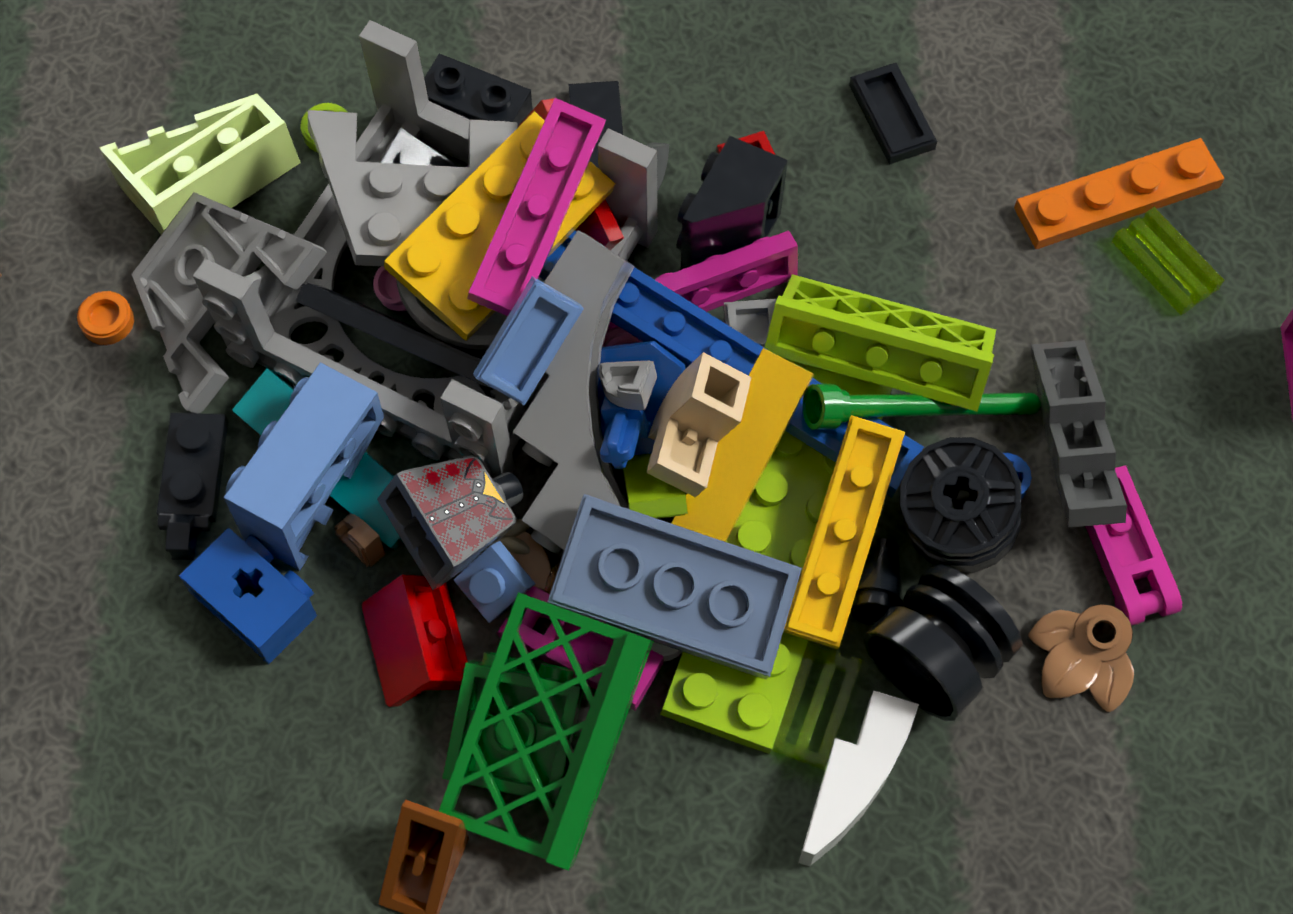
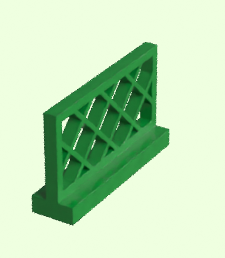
M518 592L439 812L463 820L468 831L546 859V863L569 871L574 866L654 641ZM527 608L548 615L559 637L558 640L528 653L519 634ZM559 620L581 627V629L566 635ZM590 632L614 639L606 664L584 673L570 642ZM515 643L521 657L507 663ZM563 646L577 677L546 692L532 660ZM525 664L539 695L508 710L498 688L503 673ZM602 673L594 695L587 680ZM580 684L590 704V709L585 721L564 730L549 698ZM495 700L500 714L487 720L492 703ZM542 702L556 734L526 748L512 716ZM504 720L518 752L488 766L478 745L483 729ZM582 729L576 748L573 751L567 736ZM560 740L570 762L566 776L544 787L529 754ZM474 756L480 770L466 777ZM521 758L536 791L506 805L491 772ZM483 776L498 809L478 819L455 811L454 808L462 786ZM562 786L553 808L547 793ZM537 797L540 798L549 818L542 843L520 835L509 813L510 810ZM501 815L507 830L490 824L487 821Z

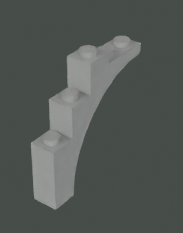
M579 230L544 283L580 303L584 309L545 371L550 376L513 431V433L526 441L522 450L529 456L548 467L551 466L553 461L558 463L522 518L523 522L534 529L530 536L541 546L556 554H559L561 549L565 550L584 494L629 509L628 501L613 474L611 463H604L600 457L603 436L599 410L598 382L602 345L614 305L635 266Z

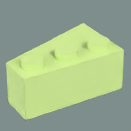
M258 94L194 115L196 123L169 132H165L163 126L147 131L149 139L118 149L114 142L99 147L120 188L161 235L194 192L233 208L301 163L286 123Z

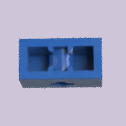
M228 528L179 577L193 597L265 662L270 664L317 617L309 599L314 593L293 571L289 570L284 576L270 564L274 557L255 537L249 535L245 540H242ZM249 587L256 591L262 589V592L256 598L250 593L243 594Z

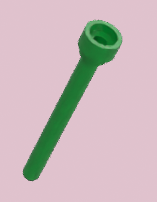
M812 384L806 389L803 397V416L808 427L813 430L836 429L841 423H846L851 415L856 417L1035 414L1041 407V400L1034 393H983L978 411H973L915 394L849 395L846 390H841L836 384Z

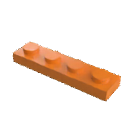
M1198 138L1018 198L1014 209L1035 249H1039L1220 188L1225 178L1202 138Z

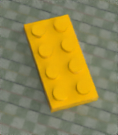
M535 111L384 260V268L465 341L496 312L467 298L545 120ZM591 161L587 165L548 257L613 192L616 183Z

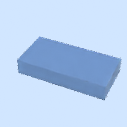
M532 276L473 373L475 378L525 405L584 308L580 303Z

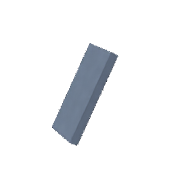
M584 494L547 603L653 640L655 643L766 680L772 672L802 568Z

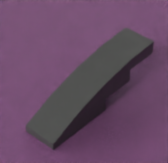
M1085 340L1031 344L1038 397L1041 400L1040 409L1047 444L1068 528L1126 523L1127 504L1115 472L1116 450L1105 421L1106 400Z

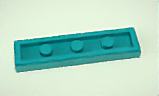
M266 368L232 411L257 433L262 435L268 424L272 421L278 422L289 407L290 397L294 389L278 375ZM365 451L351 479L342 475L330 496L349 513L358 516L366 522L387 546L396 550L403 541L377 500L394 475Z

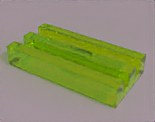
M1155 207L1148 210L1142 219L1138 217L1133 220L1127 229L1122 228L1117 231L1111 241L1180 315H1183L1219 290L1225 281ZM1136 236L1158 258L1157 260L1163 267L1182 283L1191 295L1187 296L1134 239Z
M808 641L773 743V752L825 770L863 660L852 657L851 660L841 657V652L833 649L827 652L819 649V644ZM816 661L824 664L798 741L796 745L785 742L813 662ZM838 669L846 672L819 752L815 753L807 750L834 671Z

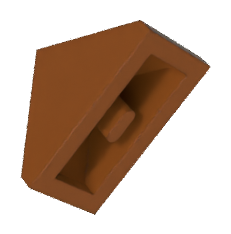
M405 800L401 806L378 904L403 914H439L469 840L463 820Z

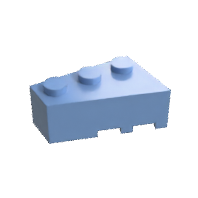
M321 362L309 378L304 377L297 383L291 394L289 407L278 422L272 421L268 424L259 439L258 450L246 466L237 468L227 483L224 499L244 540L249 535H252L267 548L272 556L299 571L301 570L309 556L301 553L300 549L315 521L326 525L333 512V509L325 505L329 495L342 475L351 479L384 418L376 391Z

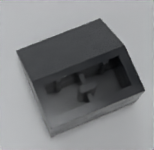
M729 136L720 154L713 151L709 155L702 170L701 181L703 183L697 194L691 192L687 194L677 216V222L682 224V230L676 243V249L681 250L680 270L699 264L711 256L723 255L748 246L754 241L770 235L781 215L788 160L732 136Z

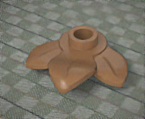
M1106 604L1094 605L1081 614L1057 610L1044 615L1034 625L1028 634L1029 639L1041 649L1049 652L1042 669V689L1045 697H1070L1082 693L1089 688L1097 704L1106 712H1111L1121 705L1127 697L1134 679V669L1126 653L1132 641L1133 631L1128 617L1121 610ZM1105 622L1111 625L1114 630L1113 640L1109 643L1098 642L1092 633L1095 624Z

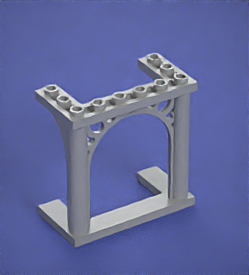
M369 20L360 33L359 39L377 113L356 142V161L378 163L394 135L402 128L424 144L468 164V129L470 120L428 100L417 41ZM608 128L597 145L599 169L616 183L613 192L606 198V201L624 236V239L611 251L627 261L637 244L648 248L657 233V150ZM328 184L294 235L323 247L327 251L326 255L303 284L308 282L334 290L337 267L348 242L335 208L334 196ZM205 258L194 273L193 278L203 297L202 303L210 311L215 321L214 328L221 334L227 346L226 352L240 364L253 368L258 363L272 370L273 373L294 389L302 378H309L321 362L378 393L384 418L376 432L388 437H392L397 432L411 439L412 446L418 452L433 460H440L442 455L451 460L472 455L480 459L491 478L506 472L513 473L515 470L512 452L521 438L513 433V431L550 376L547 373L539 381L525 405L495 389L490 391L491 397H494V399L487 397L481 389V384L461 375L438 379L403 375L380 366L361 353L347 337L338 320L307 306L300 308L302 304L296 302L301 287L296 290L284 285L266 265L258 271L243 277ZM306 322H322L328 326L325 336L316 342L298 344L291 340V334L294 329ZM335 348L343 352L344 357L341 361L335 362L333 356L323 354ZM377 375L385 378L382 384L371 379ZM421 393L433 396L435 398L434 410L428 408L421 400L418 403L415 402V397Z

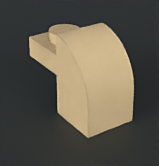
M704 352L696 358L674 382L655 416L648 435L655 442L646 473L694 497L707 488L718 442L741 423L752 377Z

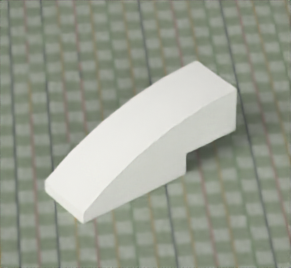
M873 690L857 744L835 738L799 859L800 864L811 866L833 848L864 815L884 786L908 738L919 704Z

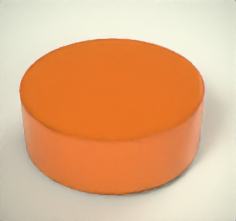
M101 291L92 294L82 302L78 309L77 321L88 340L99 345H110L123 340L130 333L134 324V314L128 301L122 295L112 291Z

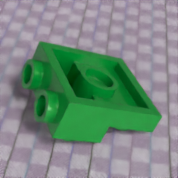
M484 652L482 662L471 660L465 663L442 779L450 780L496 653ZM510 656L507 663L518 658ZM541 663L538 675L547 692L572 680L574 670ZM514 668L503 673L498 688L508 710L539 695L528 671ZM580 684L549 698L564 730L578 723L584 693ZM495 700L492 703L487 720L500 714ZM542 702L512 716L526 748L556 734ZM504 720L483 729L478 745L488 766L518 752ZM575 733L567 736L570 744L574 741ZM560 740L529 754L544 787L565 777L568 757ZM474 756L466 777L480 770ZM521 758L491 772L499 791L520 796H526L536 791ZM483 776L468 783L469 785L488 788ZM562 786L547 793L550 802L556 803Z

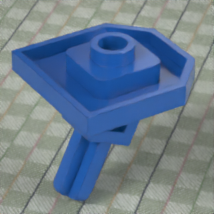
M655 341L602 347L600 363L650 360L654 361L657 379L645 410L626 409L610 402L603 392L599 377L598 399L603 436L600 457L604 463H612L615 469L625 468L628 460H631L634 455L652 453L655 440L649 438L648 435L655 416L668 391L686 369L683 362Z

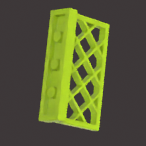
M792 274L783 296L779 295L775 303L764 348L788 360L978 411L993 363L994 354L992 351L996 329Z

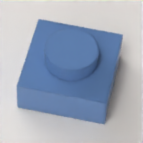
M501 541L490 545L454 579L455 583L488 623L496 620L514 604L518 592L525 594L536 584Z

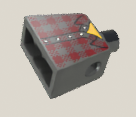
M471 455L401 471L393 477L377 500L432 590H434L470 565L490 545L500 541L516 524L515 515L510 507L521 503L523 500V489L517 477L510 472L491 478L480 459Z

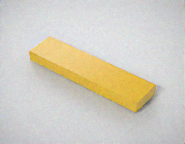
M765 348L762 349L749 374L752 378L741 423L717 444L707 488L696 497L687 493L688 514L675 516L671 524L726 542L741 516L806 389L814 377L813 373Z
M853 415L850 416L783 632L837 650L840 647L905 435L904 431Z

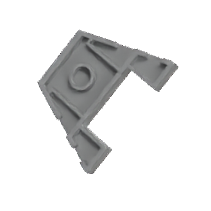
M308 110V131L311 139H314L319 153V162L334 196L335 208L355 265L384 266V260L518 128L517 122L470 120L468 129V167L356 161L357 113Z
M195 192L133 271L132 277L152 329L160 331L167 352L163 357L169 372L176 374L183 390V392L178 394L182 406L187 411L201 413L229 379L227 374L200 345L201 339L215 323L210 311L202 303V294L193 278L194 273L203 260L206 258L243 277L254 273L263 261L284 285L298 290L326 255L327 251L312 242Z

